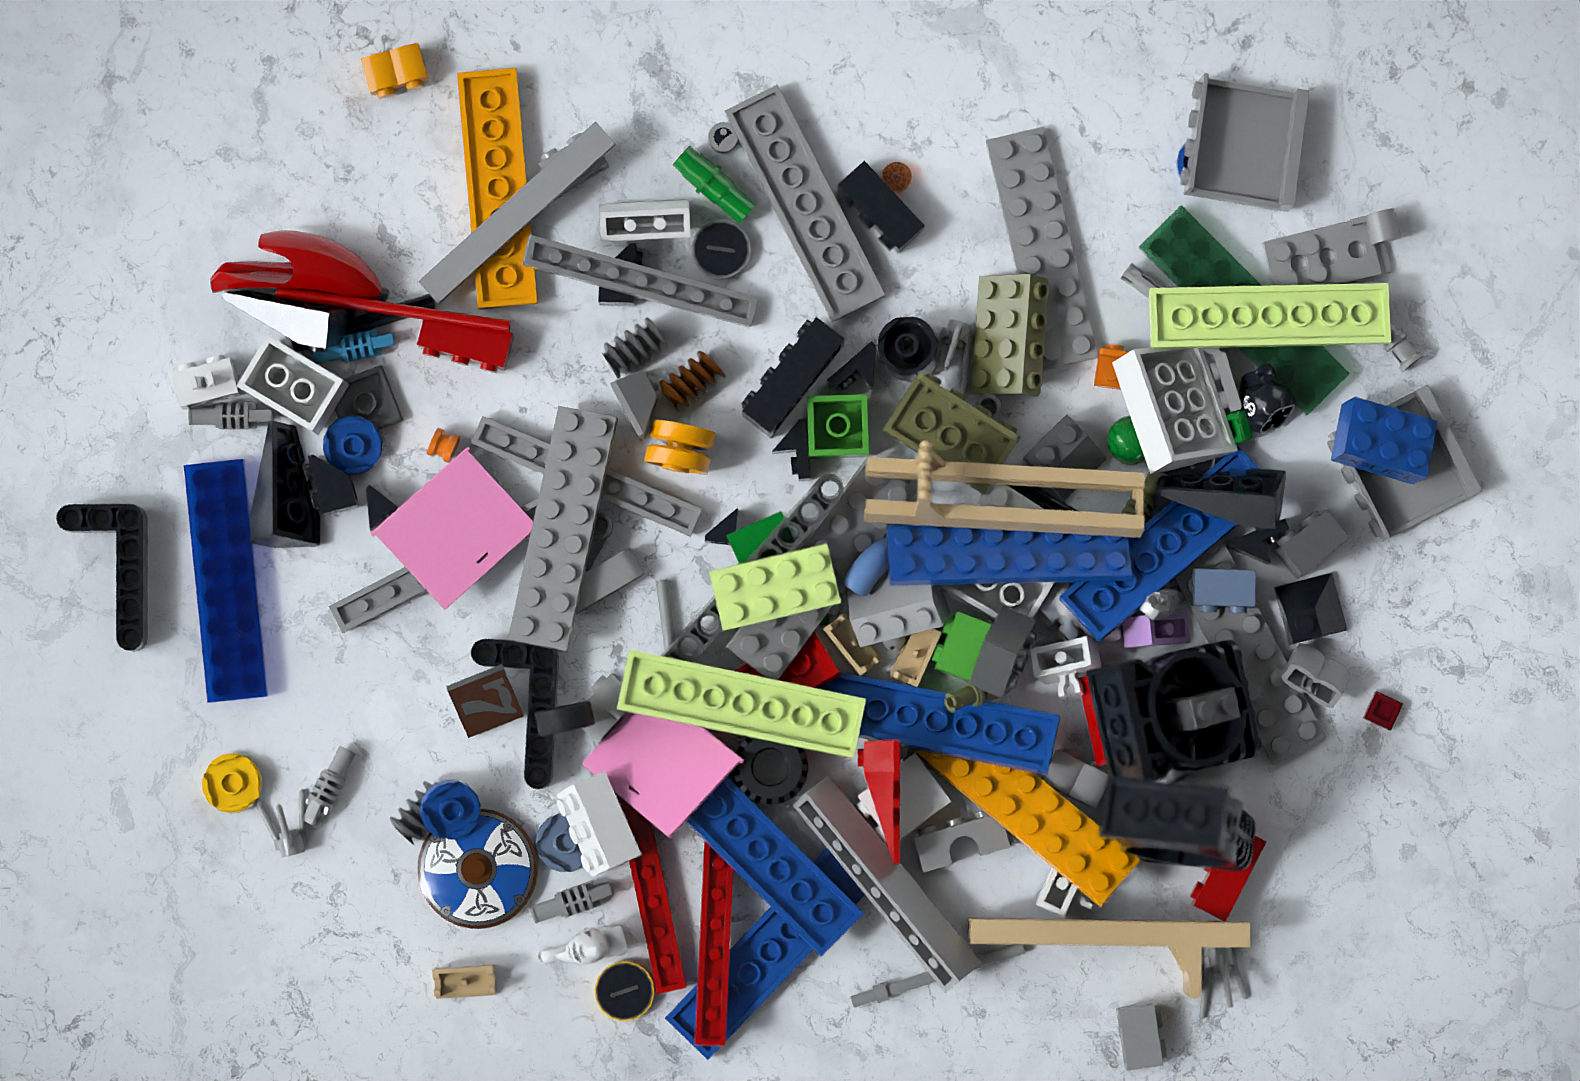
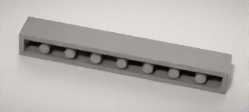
M830 776L806 792L793 804L802 818L945 993L981 964L974 951L968 947L956 932V929L937 909L935 903L919 887L917 881L910 876L901 863L893 864L888 847Z

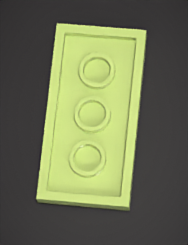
M827 543L709 571L723 631L841 603Z

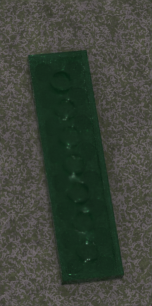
M1182 205L1138 247L1177 287L1262 286ZM1323 346L1238 347L1257 367L1267 361L1275 369V382L1284 384L1291 390L1295 399V406L1305 416L1310 414L1350 374Z

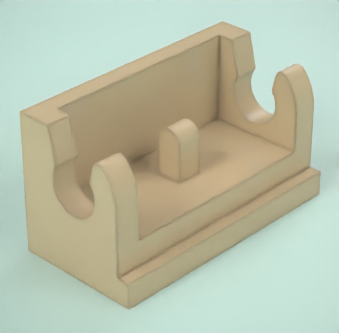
M847 612L841 614L823 629L859 676H862L883 659L873 644L860 647L850 622V615Z
M930 629L907 635L889 676L910 686L918 687L942 632Z
M495 964L436 968L432 970L435 983L434 996L436 999L497 995Z

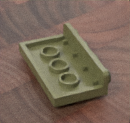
M1032 274L979 276L970 394L984 395L988 393L993 395H1027L1032 397L1040 395L1043 356L1045 353L1047 299L1049 295V282L1047 278Z
M926 372L925 375L917 374L882 431L917 453L922 441H930L933 443L932 450L944 461L1003 465L1021 438L1016 434L1018 429L1004 420L1001 424L990 418L992 412L979 404L976 407L971 406L965 402L967 397L954 388L950 391L940 386L942 381L929 372ZM965 483L982 495L985 494L990 484Z

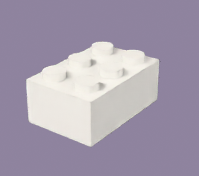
M267 335L236 386L319 436L349 384Z
M605 771L573 784L556 794L558 797V809L563 816H566L570 825V837L575 844H578L582 853V865L587 872L590 871L592 877L641 855Z

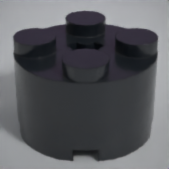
M898 317L891 320L883 327L878 338L879 357L887 371L899 380L912 383L918 373L923 375L926 372L932 373L938 365L941 356L939 341L930 325L918 317ZM906 345L909 347L913 346L914 351L911 353L905 352L904 347Z

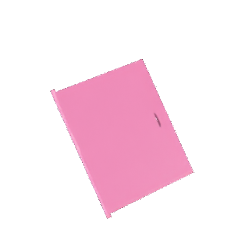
M469 447L465 448L370 533L373 537L376 535L444 610L531 533L533 525L531 518L469 453L471 450Z
M629 712L581 764L594 775L605 771L614 792L666 836L671 838L739 763H744V760L706 728Z

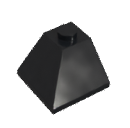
M1332 573L1274 587L1289 645L1347 631Z

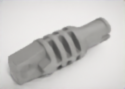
M227 402L216 404V407H189L188 420L189 425H216V428L257 429V422L273 420V410H257L256 402Z
M1178 586L1163 588L1150 594L1140 607V610L1145 613L1148 619L1159 620L1176 611L1178 606L1184 602L1185 596L1182 590L1178 591L1180 589Z
M339 746L328 769L321 771L315 786L312 788V792L305 802L308 807L302 818L303 821L317 827L323 816L330 814L343 786L346 784L344 776L356 755L355 753Z
M591 880L557 892L554 895L555 898L530 906V910L535 923L559 915L566 918L601 906L599 900L613 895V891L609 881L594 886Z

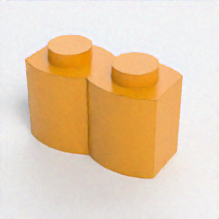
M419 43L401 46L361 58L369 91L372 96L378 95L379 99L395 95V90L406 87L407 91L424 87L423 82L429 80Z

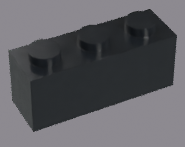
M865 160L838 184V190L840 191L838 197L848 208L853 205L861 213L858 218L869 230L872 227L876 229L881 235L878 240L888 251L894 249L899 253L924 230L925 225Z

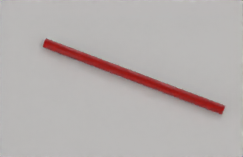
M277 288L276 297L508 333L511 328V321L297 288Z

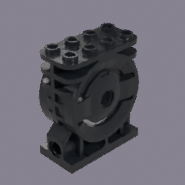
M1228 639L1168 652L1145 662L1141 659L1086 670L1109 776L1157 781L1167 778L1169 772L1173 771L1177 773L1197 771L1258 756L1262 742L1258 735L1255 710L1251 703L1248 679L1243 668L1242 652L1233 640ZM1234 687L1240 717L1199 729L1172 732L1166 702L1210 690Z
M1107 776L1100 838L1120 840L1121 851L1134 854L1140 860L1148 863L1226 871H1242L1250 865L1253 856L1256 823L1253 817L1243 809V803L1238 799L1230 797V789L1228 787Z

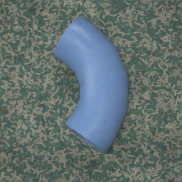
M887 537L879 539L867 547L854 561L841 580L844 585L861 596L866 597L878 579L889 569Z

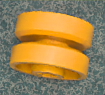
M652 420L649 435L656 441L666 443V446L658 444L647 446L644 462L678 473L708 475L711 459L707 455L695 452L694 449L704 451L713 449L716 437L715 432L676 422Z

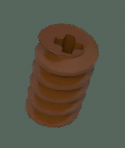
M698 351L697 357L699 362L689 358L687 361L690 369L682 365L678 367L680 377L671 372L668 374L670 384L664 380L659 381L663 395L679 414L677 404L680 403L685 407H689L687 397L690 396L698 400L697 389L707 393V381L716 386V374L724 379L726 378L722 369L709 354Z

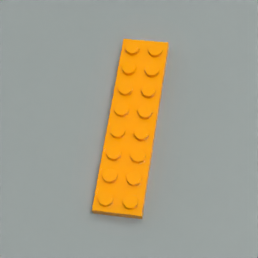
M516 68L457 73L471 233L527 184ZM531 222L475 272L479 310L538 304L535 269L522 265L528 237L532 235Z
M922 750L916 752V755L1100 907L1105 904L1140 863V859L1134 854L1121 851L1120 843L1117 840L1100 838V826L1033 772Z

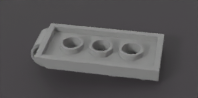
M1390 208L1353 218L1350 221L1264 241L1262 246L1272 285L1347 284L1391 273L1392 269L1385 243L1402 237L1395 209ZM1353 242L1360 243L1364 248V255L1361 258L1352 257L1348 252L1349 244ZM1324 249L1333 251L1335 254L1334 264H1323L1319 258L1320 252ZM1295 256L1304 258L1307 263L1306 270L1303 272L1294 271L1290 265L1291 259Z

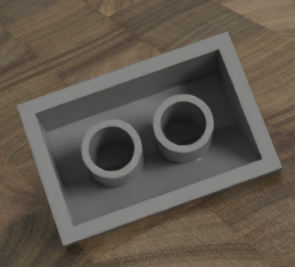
M889 569L878 579L866 597L857 594L847 587L850 622L860 647L941 627L951 612L941 585L890 586Z

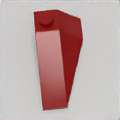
M900 740L864 742V749H858V767H863L893 864H900Z

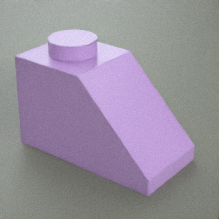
M1188 613L1170 614L1159 620L1148 619L1145 615L1129 617L1122 623L1124 648L1190 643Z

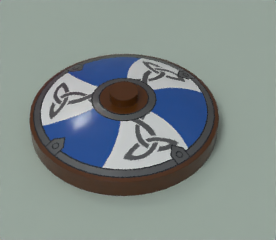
M481 809L476 826L463 837L448 840L447 838L436 837L431 832L428 834L419 853L418 880L426 901L442 918L465 928H490L510 920L527 904L537 883L538 859L530 837L515 820L494 810Z

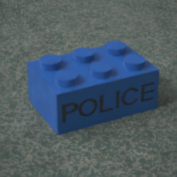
M1353 397L1341 404L1331 461L1409 484H1415L1427 478L1438 421L1359 397Z

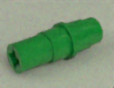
M690 145L673 163V166L682 173V176L696 188L695 192L697 194L701 192L738 224L757 205L721 171V166H715Z

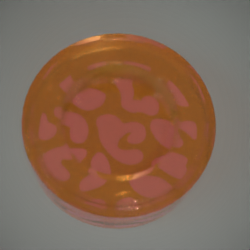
M892 162L884 168L882 180L894 193L905 191L911 183V171L904 163Z

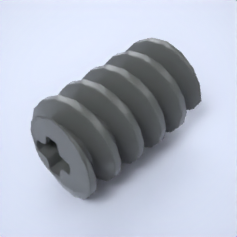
M648 317L645 318V329L639 324L634 325L635 335L628 330L624 331L625 341L615 336V347L607 342L604 343L605 353L602 354L618 379L621 378L619 368L622 367L629 373L631 372V361L640 366L641 355L650 360L652 359L650 349L660 354L662 353L660 343L667 346L658 328Z
M424 781L423 785L426 789V792L434 784ZM418 790L415 791L418 799L417 802L411 799L406 800L410 808L408 811L403 808L398 809L402 817L401 819L393 816L390 817L392 825L414 846L412 837L419 840L423 838L420 828L429 831L423 824L420 815L421 801L425 793Z

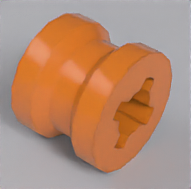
M438 427L429 444L427 455L432 457L440 456L444 462L450 463L457 450L460 436L456 434L448 435L444 429Z

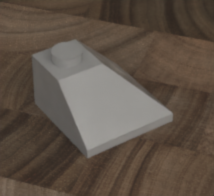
M640 370L615 380L610 384L639 440L642 441L646 439L658 400L655 391L660 388L652 373L646 376L644 370Z

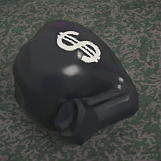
M1265 361L1256 370L1245 373L1241 377L1242 411L1245 410L1250 428L1254 432L1264 433L1282 426L1295 409V399L1293 393L1286 385L1275 382V369Z

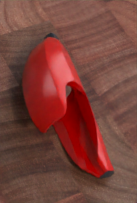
M289 230L261 234L258 247L262 250L284 256L290 262H226L210 278V287L213 293L240 288H299L383 302L387 301L390 290L381 286L377 276L367 264L343 245L315 234Z

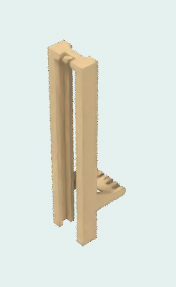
M922 441L920 443L916 460L880 457L867 458L865 477L918 480L917 502L866 499L864 522L1141 538L1144 531V473L944 461L932 450L933 443L930 441ZM931 481L1132 492V499L1136 500V515L932 503Z
M968 917V941L970 943L1168 946L1183 973V992L1193 999L1201 996L1202 947L1250 948L1251 923L1239 921Z

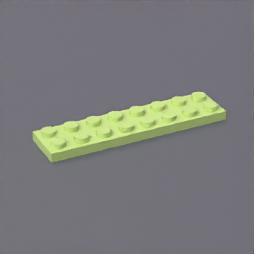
M1389 283L1149 289L1150 340L1152 348L1377 345L1391 343Z
M629 650L617 710L854 758L866 699Z

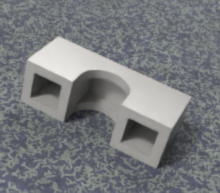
M981 811L975 813L976 819L968 822L964 821V817L947 821V828L936 831L935 825L917 830L919 836L913 837L922 871L927 872L953 864L950 857V846L956 838L961 836L972 838L976 842L981 856L1010 848L1005 828L986 812Z

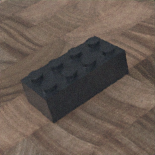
M818 317L812 322L808 319L797 332V337L799 338L794 345L790 343L786 345L778 356L779 365L775 369L770 366L760 379L762 386L757 393L751 390L741 403L742 408H744L742 416L769 438H772L844 346L845 338Z

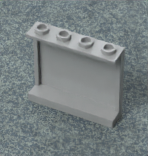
M1204 73L1199 81H1195L1192 91V99H1196L1195 110H1191L1188 127L1192 128L1191 139H1187L1184 156L1188 157L1187 168L1183 167L1180 184L1185 185L1183 195L1289 212L1295 205L1310 90L1297 89L1294 93L1208 79L1209 73Z
M1428 384L1387 405L1438 421L1427 478L1415 484H1409L1344 464V467L1341 468L1348 484L1353 483L1358 493L1354 495L1358 506L1362 511L1367 510L1371 518L1368 524L1373 535L1376 538L1380 536L1382 541L1482 492ZM1336 431L1328 435L1330 441H1328L1327 444L1331 453L1333 450Z

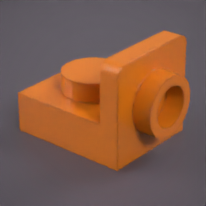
M1106 344V348L1099 349L1094 386L1121 390L1112 362L1128 353L1123 351L1124 346Z

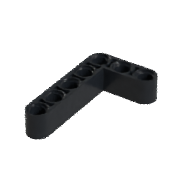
M133 504L64 505L59 509L56 516L57 524L63 530L71 533H116V640L118 645L124 650L140 651L144 648L148 639V518L146 512ZM136 510L139 520L134 526H128L125 522V516L128 512ZM71 511H76L79 515V521L75 526L69 527L65 521L66 515ZM100 511H107L109 521L106 525L99 527L96 524L95 517ZM131 540H136L139 545V550L134 556H128L125 552V546ZM130 570H136L139 575V580L134 586H128L125 582V575ZM130 600H136L139 605L138 612L133 616H128L125 612V605ZM134 629L137 631L139 639L135 645L129 646L125 642V635L128 631Z
M478 640L471 648V657L478 665L496 667L502 664L504 668L530 669L524 780L533 789H544L549 786L553 777L555 734L539 736L537 723L533 715L538 708L550 709L557 707L558 650L551 649L553 659L550 663L543 665L538 662L537 653L545 647L510 640ZM486 644L490 645L493 649L492 658L488 661L479 660L477 656L479 647ZM513 646H518L523 651V657L517 663H511L507 658V652ZM545 677L551 682V690L547 694L541 695L536 691L535 684L538 679ZM539 737H543L548 742L547 751L541 755L536 754L532 750L533 741ZM536 767L543 768L547 776L544 783L540 785L534 784L530 779L531 771Z

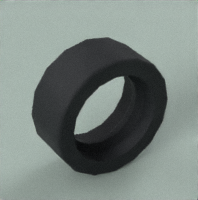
M590 701L535 712L539 736L567 732L595 724Z

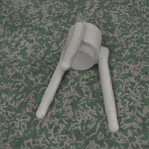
M950 319L947 328L942 327L938 341L941 347L946 339L945 344L949 346L944 363L945 369H949L955 350L962 349L964 345L961 393L966 396L970 347L973 336L969 335L971 326L967 323Z
M303 789L299 792V834H297L296 829H288L282 806L278 804L276 810L282 829L278 836L260 798L255 802L274 841L276 851L280 850L281 857L305 852L303 844L308 843L306 822L302 820L306 812L305 790Z
M1232 947L1208 949V957L1203 958L1204 975L1199 1014L1201 1019H1204L1206 1015L1211 967H1213L1214 973H1222L1224 992L1229 1008L1233 1007L1228 971L1233 970L1242 997L1244 999L1248 998L1237 964L1236 954H1232Z

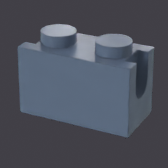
M1192 570V606H1199V612H1217V607H1229V613H1247V608L1255 607L1256 570Z

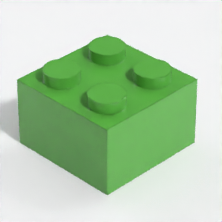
M867 394L807 396L809 459L869 456Z
M958 611L954 617L949 615L942 630V634L947 635L944 644L938 643L931 662L936 663L934 670L965 682L970 681L983 641L991 624Z

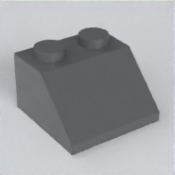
M1067 414L1023 457V460L1029 466L1096 470L1107 460L1091 438ZM1052 488L1064 501L1076 490Z

